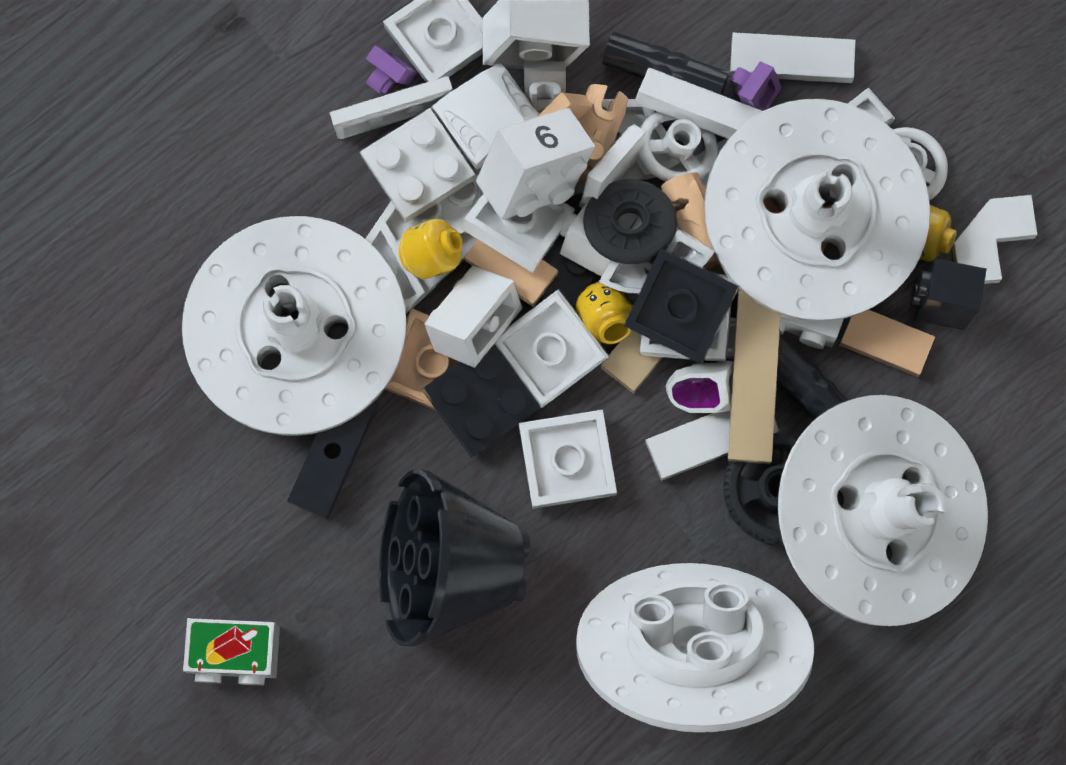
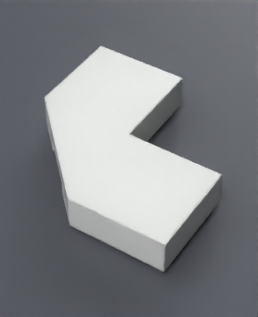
M1032 196L990 199L953 244L954 262L987 268L984 284L999 283L1002 280L996 242L1035 239L1037 236Z

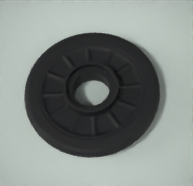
M625 179L609 183L598 199L592 197L589 200L584 211L583 226L589 243L600 255L621 264H640L656 258L660 248L667 249L676 233L677 216L672 202L662 190L645 181ZM626 213H633L641 218L642 224L637 229L627 230L619 225L618 220Z

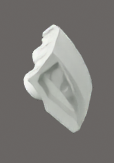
M501 63L481 72L448 93L432 106V110L476 170L483 166L499 129L536 118L539 115L538 111L529 102Z

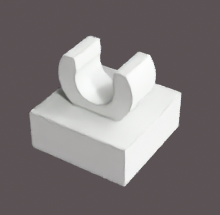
M524 61V93L534 108H537L538 99L554 100L561 92L566 93L565 61Z

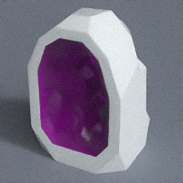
M734 361L698 363L676 370L666 384L669 400L677 408L688 413L731 411Z

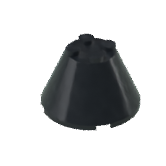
M423 469L408 471L398 483L399 487H404L399 501H390L385 516L379 555L380 601L389 603L392 620H386L385 624L390 636L400 646L415 647L510 606L513 601H522L526 594V580L523 576L524 558L527 557L530 550V536L528 532L520 531L518 526L510 519L434 473Z

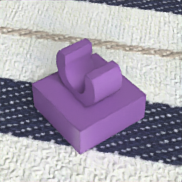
M374 45L366 57L369 62L377 67L368 78L366 84L378 93L383 92L387 94L395 81L410 85L418 74L417 70L384 47Z
M761 61L752 73L738 67L729 80L730 83L737 86L734 92L739 96L743 104L761 111L767 110L782 89L774 67Z

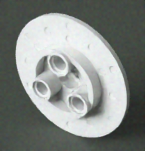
M802 99L779 104L762 111L743 124L729 138L721 149L710 172L705 191L704 213L707 235L711 247L715 251L714 254L731 281L740 285L739 289L761 306L787 317L809 321H831L851 317L873 308L888 298L903 284L915 268L926 243L930 206L922 170L907 144L892 128L869 112L847 103L825 99ZM832 173H842L839 177L831 176ZM766 197L777 198L782 203L783 212L778 214L769 212L763 204V199ZM825 201L833 205L828 209L822 207ZM826 242L833 243L839 249L840 258L838 260L826 258L821 251V244Z
M289 216L262 221L243 229L223 242L208 257L196 274L185 301L182 336L186 358L192 374L206 396L220 410L239 423L255 430L277 435L299 436L326 431L342 425L367 409L380 396L394 376L400 363L406 338L407 320L403 295L396 276L383 256L371 243L354 231L335 222L306 216ZM280 283H282V284H287V285H280V286L274 287L276 284H280ZM274 287L275 293L272 297H269L270 290ZM298 309L299 316L296 320H293L290 314ZM336 323L346 324L349 329L347 334L341 339L334 340L327 336L328 330L332 325ZM277 353L281 355V362L275 369L265 370L261 368V362L268 354Z
M871 395L842 402L821 414L804 430L793 446L781 476L778 496L779 525L782 540L792 566L814 596L831 610L848 619L876 626L905 625L923 620L951 603L961 593L976 570L987 533L988 509L984 482L973 454L958 432L936 412L924 405L909 399L888 395ZM903 473L907 477V480L902 479ZM839 490L842 492L844 497V504L842 508L837 501V493ZM887 545L892 550L891 561L886 556Z
M680 563L661 565L627 575L610 584L590 602L580 619L577 629L576 648L580 668L586 680L601 698L634 719L653 726L684 732L732 730L760 722L776 714L792 702L802 691L810 676L814 658V641L811 629L806 618L792 600L774 586L755 576L735 569L709 564Z

